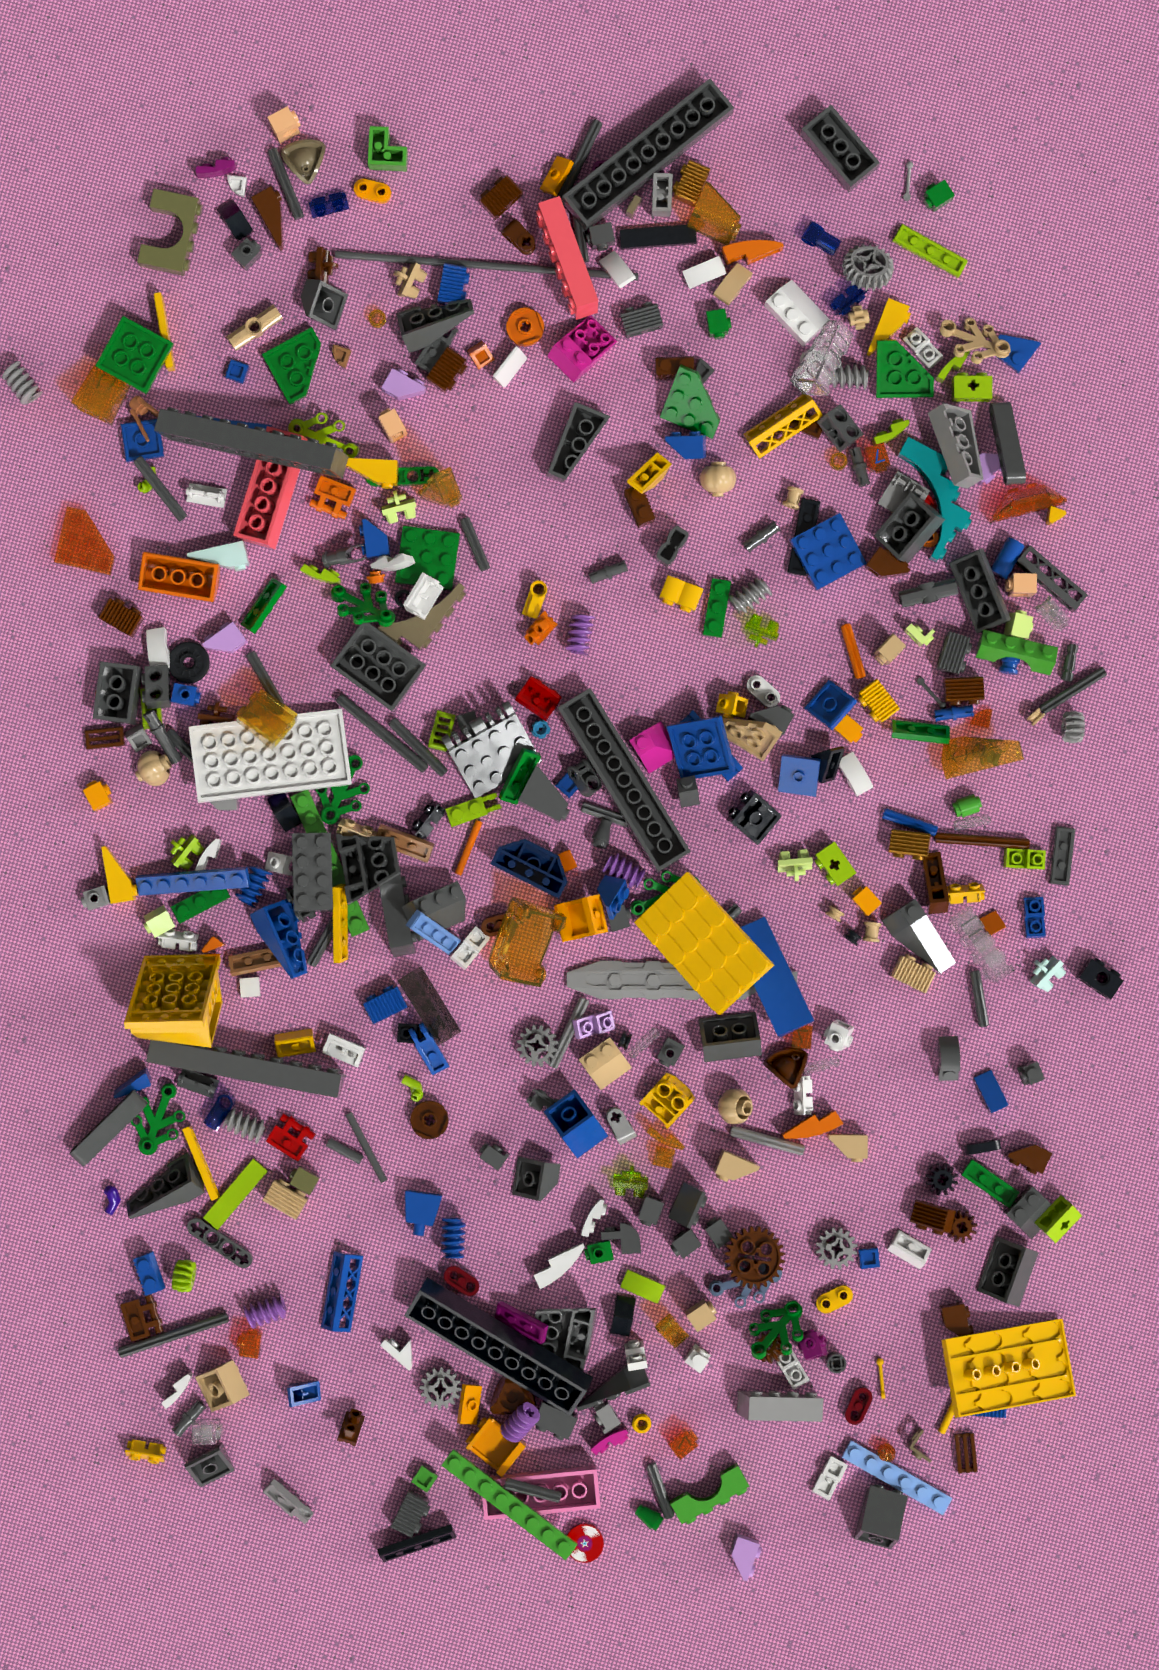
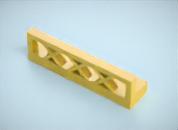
M806 391L743 435L760 459L823 415ZM813 407L816 413L811 417H805L806 411ZM799 420L798 426L789 428L791 421ZM778 430L783 431L780 438H773L775 432ZM762 441L767 442L764 449L761 451L757 449V444Z

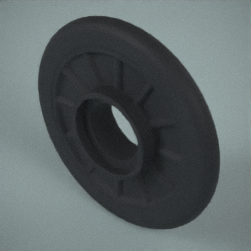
M180 643L169 654V671L176 680L182 683L198 682L209 670V655L198 643ZM187 657H191L194 660V665L190 668H186L183 663Z

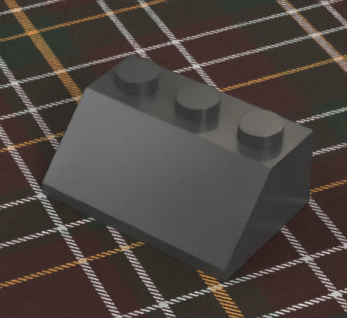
M910 492L874 536L898 560L909 563L945 519L932 506L913 492Z
M100 661L93 719L130 725L136 724L143 668L135 665Z
M458 881L417 898L405 904L402 908L408 921L415 911L419 910L447 929L465 921L466 898ZM414 932L418 941L425 939L416 932Z
M756 1012L699 1019L704 1062L762 1055Z
M996 1236L977 1291L1019 1307L1039 1252Z

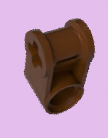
M516 218L501 231L506 240L513 244L522 254L530 255L535 251L534 237ZM524 242H525V243H529V242H530V246H528V245L523 246V243H524Z

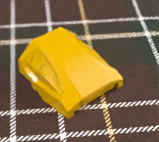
M666 1072L639 1104L641 1106L644 1105L668 1129L694 1101L695 1097L683 1082L676 1076Z

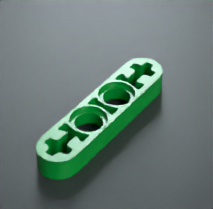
M436 467L398 468L399 479L397 486L434 485L440 480V472ZM414 471L418 474L416 481L412 482L407 479L409 472ZM420 471H424V475H428L430 471H433L434 474H437V477H434L432 481L429 477H423L424 481H421ZM366 479L371 487H381V485Z

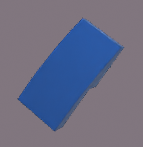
M1043 897L1024 898L1026 939L1045 938L1046 936Z

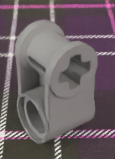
M613 1107L607 1111V1121L620 1146L637 1137L630 1122L619 1108ZM613 1112H615L616 1114L620 1113V1115L618 1116V1121L610 1119L612 1118Z

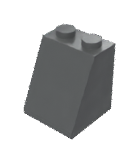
M536 766L518 801L560 823L561 819L565 821L570 812L567 809L568 803L540 767Z
M870 1485L866 1490L853 1539L891 1550L899 1541L908 1496L903 1495V1492L899 1490L889 1491L885 1490L881 1485Z

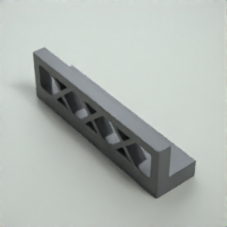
M1031 545L1015 563L1025 573L1037 574V583L1072 613L1076 611L1082 601L1088 596L1087 593ZM1029 552L1036 556V564H1032L1025 558ZM1040 566L1049 567L1051 576H1046L1040 570ZM1054 579H1063L1065 581V589L1060 588L1054 582ZM1069 591H1077L1081 595L1078 601L1074 600L1069 595Z

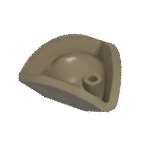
M298 140L286 145L281 150V156L290 170L302 182L311 184L322 163L326 146L318 140Z

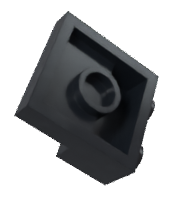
M750 790L740 796L739 800L741 802L737 807L733 806L728 811V818L726 820L756 845H759L782 815L757 793Z

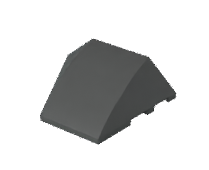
M336 834L338 851L342 859L346 883L344 887L348 905L401 874L394 837H359L358 835L342 836V834Z
M596 1308L537 1309L535 1319L547 1324L548 1330L545 1342L542 1344L536 1343L584 1371L597 1318Z

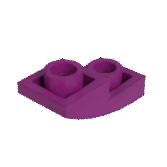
M221 157V160L216 159L215 167L206 163L196 166V175L198 178L218 177L236 170L237 165L232 158Z

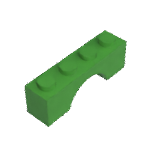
M983 630L978 641L976 658L992 662L1005 657L1018 658L1025 661L1030 666L1031 671L1050 675L1056 664L1058 647Z
M738 1463L720 1472V1485L712 1495L700 1498L686 1491L670 1500V1504L681 1524L685 1522L690 1524L701 1513L706 1515L717 1504L724 1505L731 1500L730 1497L737 1494L739 1496L747 1491L749 1484Z

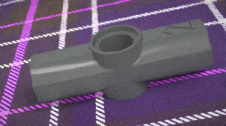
M955 578L936 583L934 581L928 582L915 588L899 591L900 604L902 608H906L920 603L936 602L941 598L957 595L958 587Z

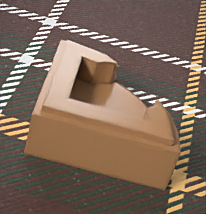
M333 344L332 352L335 361L339 366L346 369L352 350Z

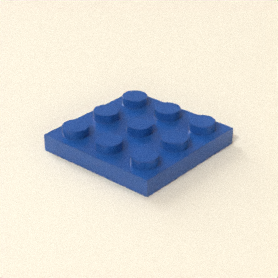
M841 513L789 540L815 590L867 564Z
M722 715L667 726L680 778L695 775V779L736 771Z

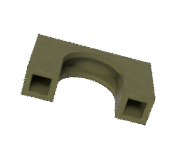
M153 189L150 209L152 212L178 218L183 224V234L179 242L169 248L141 244L137 263L140 267L185 276V271H189L190 268L189 253H192L194 250V241L192 240L193 235L198 232L199 224L196 222L197 217L202 214L203 205L199 198Z

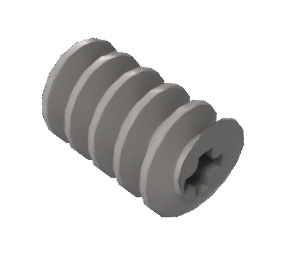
M17 361L5 370L2 378L7 380L6 384L11 387L12 392L16 393V397L20 399L21 404L26 405L37 400L41 396L42 391L36 393V390L39 388L38 385L31 386L34 380L27 381L30 374L26 373L23 375L22 373L25 368L21 367L18 369L21 362Z
M831 363L828 385L832 382L833 388H836L837 383H840L841 388H843L845 383H847L848 388L851 389L852 385L855 384L856 389H859L860 384H862L864 390H866L868 369L866 371L865 366L861 365L858 370L857 365H853L851 370L849 364H846L844 370L841 364H838L835 369L834 364Z
M757 577L754 578L755 585L749 582L748 588L743 586L741 588L742 593L737 590L735 592L736 597L733 595L729 596L732 606L740 616V611L747 613V606L753 609L752 602L759 605V598L765 601V593L772 596L770 588L762 578L761 580Z
M234 1107L228 1113L222 1129L227 1125L228 1132L234 1128L235 1135L241 1131L242 1138L248 1134V1140L252 1141L255 1138V1144H258L265 1130L264 1120L257 1124V1117L249 1120L250 1114H247L245 1117H242L243 1111L235 1114L236 1108Z

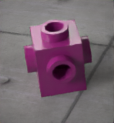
M814 1329L803 1332L804 1337L799 1341L798 1348L800 1353L804 1355L805 1360H813L828 1355L825 1347L827 1340L824 1334L814 1331Z

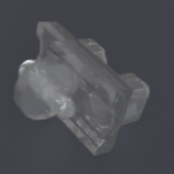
M1048 596L1041 605L1035 607L1037 612L1054 631L1057 629L1061 631L1068 626L1067 621L1069 617L1051 596Z

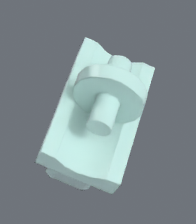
M1054 956L1049 960L1045 958L1041 963L1035 960L1033 962L1037 966L1033 971L1035 975L1029 981L1037 988L1049 992L1053 988V984L1049 979L1053 975L1060 979L1066 974L1063 963Z

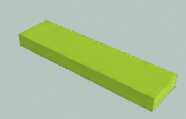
M901 224L892 241L956 278H959L968 262L963 257Z
M253 1158L203 1218L218 1230L268 1170Z

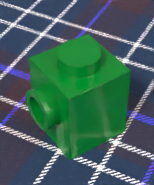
M943 180L937 185L932 183L926 188L923 201L928 209L931 208L935 212L951 202L955 195L947 182Z
M725 308L706 311L705 316L709 338L714 337L715 340L725 338V335H728L729 329L732 328L730 317H726Z
M610 1240L588 1243V1249H584L586 1261L590 1260L591 1265L614 1260Z

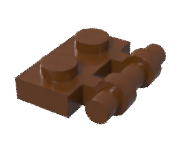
M152 1294L145 1296L147 1302L145 1305H141L140 1298L120 1304L131 1342L150 1336L149 1328L151 1327L155 1328L156 1334L163 1332L161 1325L163 1321L162 1318H159L156 1309L158 1305L154 1301ZM149 1310L152 1319L149 1322L146 1321L144 1311Z

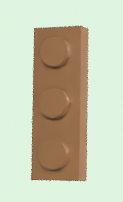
M380 824L376 836L394 837L397 852L428 863L434 843Z
M269 948L228 956L232 977L282 967Z

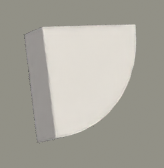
M227 175L232 191L241 197H245L247 177Z

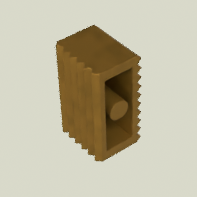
M689 160L688 164L684 163L680 171L682 178L680 182H675L672 190L675 192L674 198L695 207L709 176L710 168L692 160Z
M892 829L889 853H893V857L904 858V855H910L913 860L923 861L924 857L928 858L931 834Z

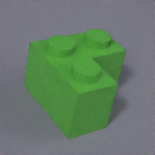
M370 126L368 147L369 170L407 172V147L389 146V127Z

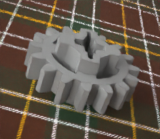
M536 1025L532 1026V1030L526 1028L527 1033L520 1034L523 1039L517 1040V1043L521 1044L517 1051H522L519 1057H526L525 1063L528 1064L532 1061L531 1064L534 1067L537 1065V1062L540 1067H543L544 1061L550 1064L549 1058L555 1059L556 1056L553 1053L554 1051H559V1049L555 1048V1045L559 1044V1041H554L556 1034L550 1035L551 1029L547 1028L544 1031V1026L540 1025L539 1029ZM535 1034V1037L529 1041L528 1038ZM545 1036L549 1039L550 1045L546 1043ZM539 1042V1044L545 1046L546 1048L537 1049L536 1047L530 1044H538ZM526 1047L530 1049L531 1056L527 1053ZM547 1051V1055L541 1058V1054Z
M832 1227L830 1233L824 1230L825 1236L819 1235L821 1242H816L820 1249L815 1250V1252L821 1253L818 1259L825 1260L824 1266L830 1263L831 1269H834L835 1265H837L840 1270L842 1264L848 1267L847 1261H854L851 1256L852 1254H857L853 1250V1248L857 1247L856 1243H852L855 1239L854 1236L848 1237L850 1233L848 1230L842 1233L841 1227H839L838 1231ZM835 1236L832 1241L826 1242L828 1238ZM843 1237L847 1240L849 1247L843 1245ZM838 1243V1246L841 1248V1250H837V1252L834 1254L832 1246H836V1244ZM824 1249L830 1252V1259L826 1257ZM843 1254L847 1255L844 1259L838 1261L840 1256Z
M441 1366L440 1371H437L434 1367L432 1374L428 1371L426 1372L428 1378L422 1377L421 1379L425 1385H420L419 1389L424 1390L420 1395L421 1397L426 1396L424 1402L426 1404L430 1401L431 1408L438 1405V1410H440L441 1406L444 1405L448 1409V1403L454 1405V1398L459 1399L460 1397L456 1392L462 1390V1387L457 1386L461 1383V1380H455L457 1373L451 1375L450 1368L444 1371L443 1366ZM438 1376L434 1383H429L433 1377ZM445 1376L452 1381L453 1385L445 1380ZM440 1380H442V1386L446 1388L443 1389L441 1396L439 1389L435 1388L440 1384ZM429 1392H433V1394L436 1396V1399L432 1398ZM447 1393H452L448 1399L444 1400V1396Z

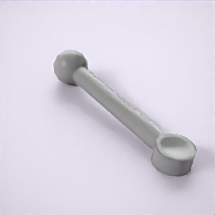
M911 161L906 163L908 169L906 192L903 196L904 201H909L911 198L909 194L911 168H913V162Z

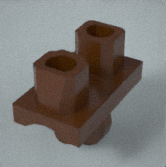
M317 247V250L309 252V262L316 263V269L308 270L307 279L321 280L328 284V276L333 275V270L338 269L339 264L333 262L334 256H330V251L325 250L324 247Z
M216 700L215 705L208 704L207 710L201 709L197 719H200V725L212 724V721L219 723L232 722L235 719V715L227 714V707L221 706V701Z
M353 1408L350 1412L346 1411L337 1441L356 1446L365 1416L361 1415V1411Z

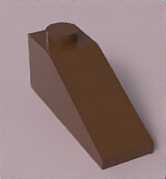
M270 186L251 198L279 250L282 251L284 250L282 206L280 203L282 198L278 190L273 191Z
M931 852L928 854V858L924 857L922 861L928 914L948 913L949 898L941 852Z

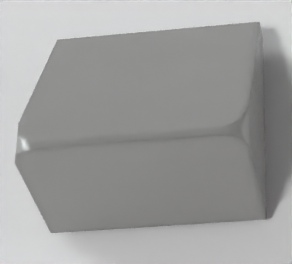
M141 723L125 732L126 738L135 752L152 744Z

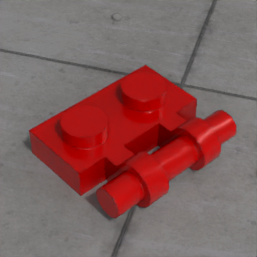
M283 1113L280 1120L285 1123V1126L281 1128L275 1125L266 1142L299 1162L309 1146L303 1142V1139L306 1136L313 1140L316 1134L310 1130V1127L306 1125L304 1127L295 1121L294 1117H289ZM291 1127L300 1133L298 1138L288 1132Z

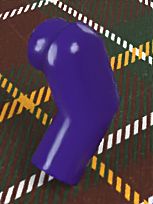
M109 1185L104 1189V1193L109 1201L104 1211L113 1215L121 1198L118 1190Z

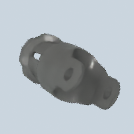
M359 544L338 548L337 551L329 553L324 551L322 553V562L325 568H330L336 564L346 565L363 561L366 558L354 560L351 552L354 548L364 545Z

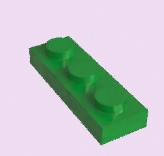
M272 577L240 625L255 634L272 611L278 599L283 595L287 586Z
M712 578L703 630L704 636L722 638L731 581Z
M892 720L891 738L949 744L950 726Z
M522 748L498 796L500 800L515 805L518 804V799L541 758L540 753Z
M227 889L200 891L171 906V909L179 924L231 898Z
M973 1159L969 1161L961 1173L967 1180L1008 1208H1010L1020 1193Z

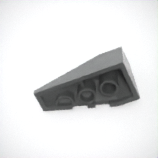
M471 299L448 302L445 306L431 304L430 308L421 309L420 306L412 307L398 312L396 315L401 336L410 353L427 347L475 312Z
M912 899L881 920L892 937L939 973H942L956 963L916 899Z

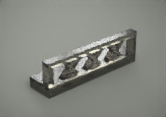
M422 966L398 980L438 1046L462 1032Z

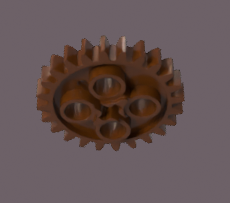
M748 1226V1231L745 1228H741L742 1234L735 1231L736 1238L729 1237L732 1243L731 1245L725 1244L729 1250L723 1252L724 1255L728 1256L723 1262L729 1264L724 1269L727 1271L731 1270L728 1276H736L733 1282L738 1283L741 1280L740 1286L744 1287L747 1284L749 1289H752L753 1284L756 1289H760V1283L764 1287H767V1281L774 1283L772 1277L779 1278L777 1270L783 1271V1268L779 1265L780 1263H785L781 1259V1256H784L785 1253L780 1251L784 1246L777 1244L780 1238H773L775 1233H768L767 1228H763L761 1231L760 1226H756L755 1231L752 1226ZM748 1241L750 1248L747 1251H743V1243ZM767 1244L768 1252L762 1254L761 1247ZM738 1254L769 1257L770 1261L738 1257ZM746 1261L747 1268L741 1271L740 1263ZM764 1263L766 1269L763 1273H759L758 1267Z

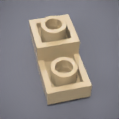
M737 263L713 295L729 306L739 295L743 286L751 279L753 273Z

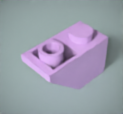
M392 368L381 387L382 392L398 401L425 394L427 390L424 382L417 378L413 380L407 377L408 373L399 368L398 370Z
M981 453L979 457L984 479L978 482L979 485H982L984 482L988 484L995 478L993 474L998 470L1001 471L998 454Z
M226 622L219 628L220 631L215 635L211 633L205 637V642L202 645L205 649L234 653L248 643V641L234 622Z
M737 1533L731 1548V1555L743 1580L748 1581L749 1576L752 1577L754 1574L755 1566L753 1563L755 1558H759L762 1547H759L760 1543L758 1540Z

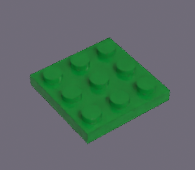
M122 316L95 366L147 395L174 343Z
M403 526L399 554L404 553L413 556L415 564L397 570L395 583L414 586L423 572L439 581V584L444 587L443 590L452 591L460 534Z

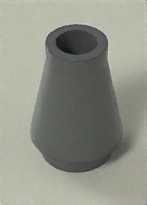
M601 819L600 824L591 837V845L606 849V846L609 845L612 822Z

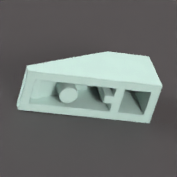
M244 541L187 553V557L191 560L219 564L220 567L234 569L235 571L245 570L246 566L250 565Z

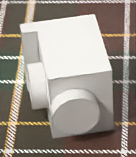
M694 1344L685 1356L684 1362L701 1373L708 1364L711 1355L697 1344Z

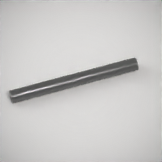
M353 1113L346 1114L345 1116L380 1183L387 1181L388 1179Z

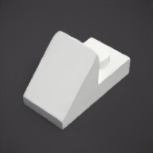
M386 1337L380 1346L410 1371L413 1366L411 1339L400 1350L398 1348L400 1345L393 1338L389 1340Z

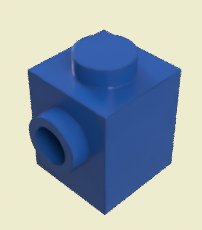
M174 683L171 702L196 708V703L199 704L201 700L199 688Z

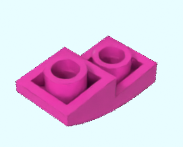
M623 1427L604 1435L590 1447V1450L597 1455L599 1452L602 1454L609 1447V1441L614 1446L618 1443L622 1445L628 1438V1429Z

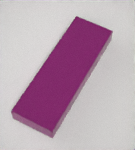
M503 1301L497 1303L496 1319L540 1344L545 1342L548 1330L547 1324Z

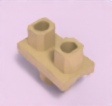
M411 264L409 270L403 266L400 272L394 271L393 275L397 277L395 284L401 285L397 293L398 296L412 299L417 298L420 289L412 286L414 279L423 283L427 276V273L420 268V264Z

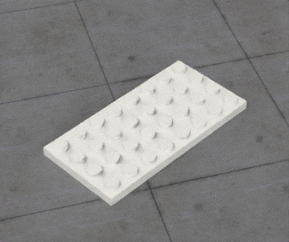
M342 709L189 726L198 803L352 785Z

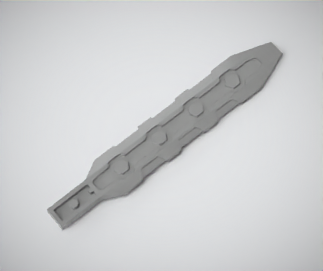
M598 961L567 972L568 988L599 999L646 998L660 1000V998H684L685 1000H698L702 998L672 964L661 963L660 961H646V963ZM792 972L797 982V972ZM754 985L737 1000H743L756 993Z

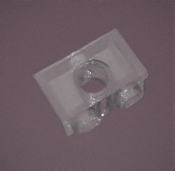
M196 1419L192 1424V1445L216 1444L221 1439V1436H223V1424H220V1419Z

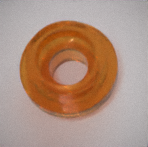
M888 1443L879 1445L877 1448L879 1458L886 1462L893 1461L896 1453L895 1448Z

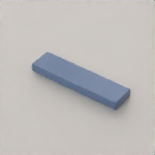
M419 910L415 911L406 924L407 927L449 956L461 941Z

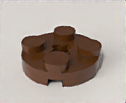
M429 1100L421 1102L413 1109L410 1122L414 1132L419 1137L434 1139L446 1131L449 1117L447 1110L442 1104ZM431 1114L435 1123L427 1125L424 1117H428Z

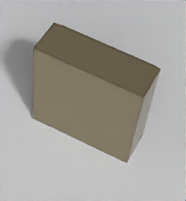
M634 195L626 209L627 217L633 218L641 204V197Z

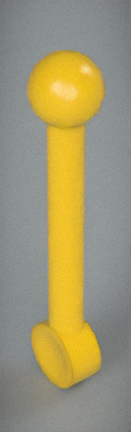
M878 1358L876 1364L879 1367L881 1399H885L882 1369L884 1361L882 1358Z

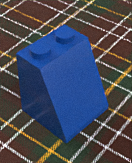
M575 1089L543 1111L576 1158H579L608 1137Z

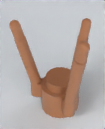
M138 395L130 401L129 406L131 410L129 413L134 417L145 440L149 442V437L138 415H145L149 411L158 418L159 411Z

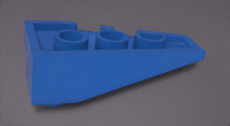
M285 899L250 914L258 934L290 978L294 979L308 973L305 953L301 949L300 943L302 934L298 931L297 922L299 920L295 912H293V903H289Z

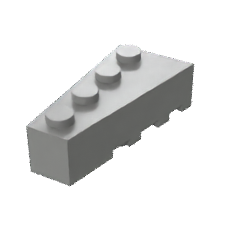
M943 403L930 411L928 415L953 484L968 489L983 480L971 410Z
M738 1391L737 1414L747 1420L822 1422L824 1398L818 1396L816 1392H806V1395L793 1391H789L787 1394L778 1391H769V1393Z

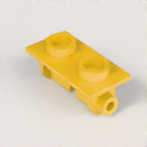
M971 882L968 885L950 884L947 886L950 904L963 903L964 896L967 897V903L981 902V900L985 899L984 886L978 882Z
M128 1440L127 1448L130 1450H125V1454L130 1460L140 1461V1459H146L152 1464L165 1462L164 1456L161 1455L166 1454L167 1447H164L163 1444L150 1442L148 1449H145V1441Z

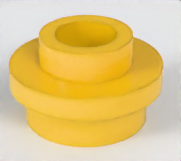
M637 1414L632 1420V1427L638 1433H646L651 1427V1420L646 1414ZM644 1420L645 1425L639 1426L638 1421Z

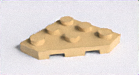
M722 718L728 740L761 761L765 760L782 734L776 726L767 722Z

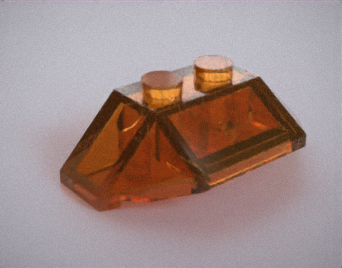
M1037 483L1026 485V489L1022 490L1013 488L1007 490L1008 493L1003 496L990 518V523L1048 509L1050 506H1060L1065 504L1067 499L1043 484L1037 486Z

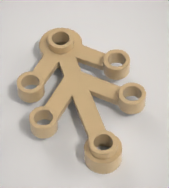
M967 318L964 328L971 331L973 334L971 335L956 329V324L952 320L942 321L939 329L942 336H955L970 342L963 345H955L953 354L956 357H963L967 351L982 347L987 348L988 350L982 352L974 351L971 361L975 364H980L985 358L992 356L1006 358L1011 352L1010 344L1005 340H999L991 325H984L982 331H980L976 321L973 318Z

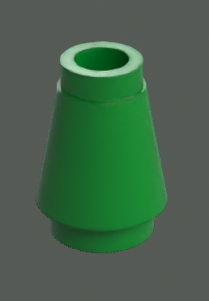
M641 1504L635 1512V1515L650 1530L656 1531L664 1520L661 1513Z

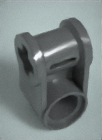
M583 758L578 764L567 768L569 777L583 796L591 797L601 788L602 782L587 759Z

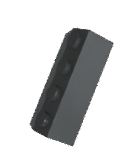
M363 623L358 627L330 666L394 713L426 667V664L370 623Z

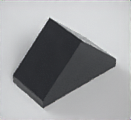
M233 199L217 209L237 241L254 232Z
M840 746L811 755V758L821 759L818 779L820 783L835 780L845 747Z
M286 793L275 794L267 799L275 817L285 832L302 824Z
M617 1295L610 1330L611 1334L629 1337L636 1298Z

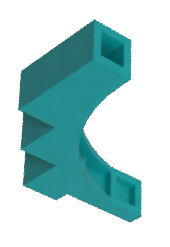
M908 437L897 457L909 463L924 477L934 494L939 514L945 519L940 525L938 543L929 558L937 562L938 559L942 560L945 556L947 542L951 543L956 535L954 530L961 532L963 528L967 530L972 521L969 518L971 513L951 503L952 501L956 502L961 492L958 491L959 486H955L951 480L940 475H944L947 470L943 455Z

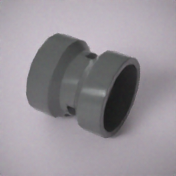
M831 1352L826 1357V1366L831 1372L838 1374L845 1370L846 1360L841 1353Z

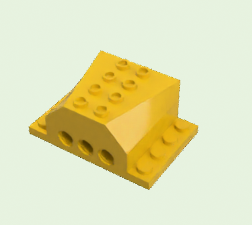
M220 954L144 956L124 1020L125 1029H130L131 1034L141 1039L211 1048L223 1004L218 974L221 962Z

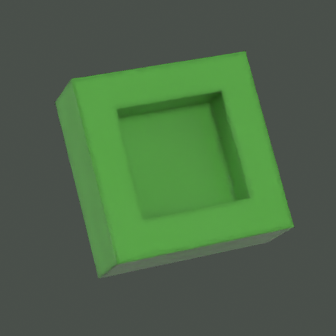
M422 1465L411 1482L425 1492H428L438 1475Z

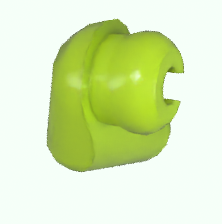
M151 467L156 474V467ZM146 479L137 485L138 490L142 493H148L153 489Z
M405 1074L401 1083L410 1087L411 1099L418 1102L423 1098L422 1085L419 1081Z

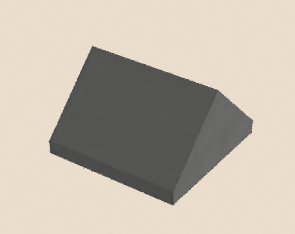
M223 1443L187 1460L184 1464L185 1469L200 1488L235 1471Z

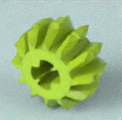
M186 1259L176 1262L171 1282L173 1290L178 1292H190L192 1290L197 1270L195 1262Z

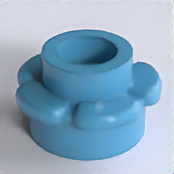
M545 720L535 721L532 724L533 729L531 732L533 736L543 739L550 733V726L547 725L548 723Z

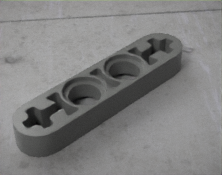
M193 1218L188 1222L187 1229L191 1235L238 1267L247 1268L252 1264L253 1255L250 1251L215 1229L203 1219ZM199 1222V1227L204 1230L205 1227L209 1229L204 1233L203 1237H201L200 1234H202L203 1232H201L200 1230L193 1231V1225H191L192 1223ZM210 1232H214L218 1236L217 1241L214 1243L207 1240V1235ZM225 1243L233 1245L234 1250L232 1253L227 1254L223 1251ZM237 1248L241 1250L238 1253L241 1256H244L245 1254L248 1255V1263L245 1262L242 1264L240 1262L241 1258L238 1256H236L235 1259L232 1258V1256L236 1253Z

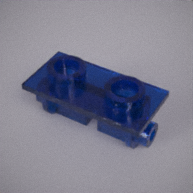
M339 191L328 195V201H326L325 196L309 201L312 217H323L350 209L346 193Z
M850 285L844 290L848 297L840 293L831 300L829 306L833 311L837 310L834 314L835 316L840 314L844 316L851 310L850 306L855 302L858 304L866 297L864 294L869 290L858 289L857 285Z

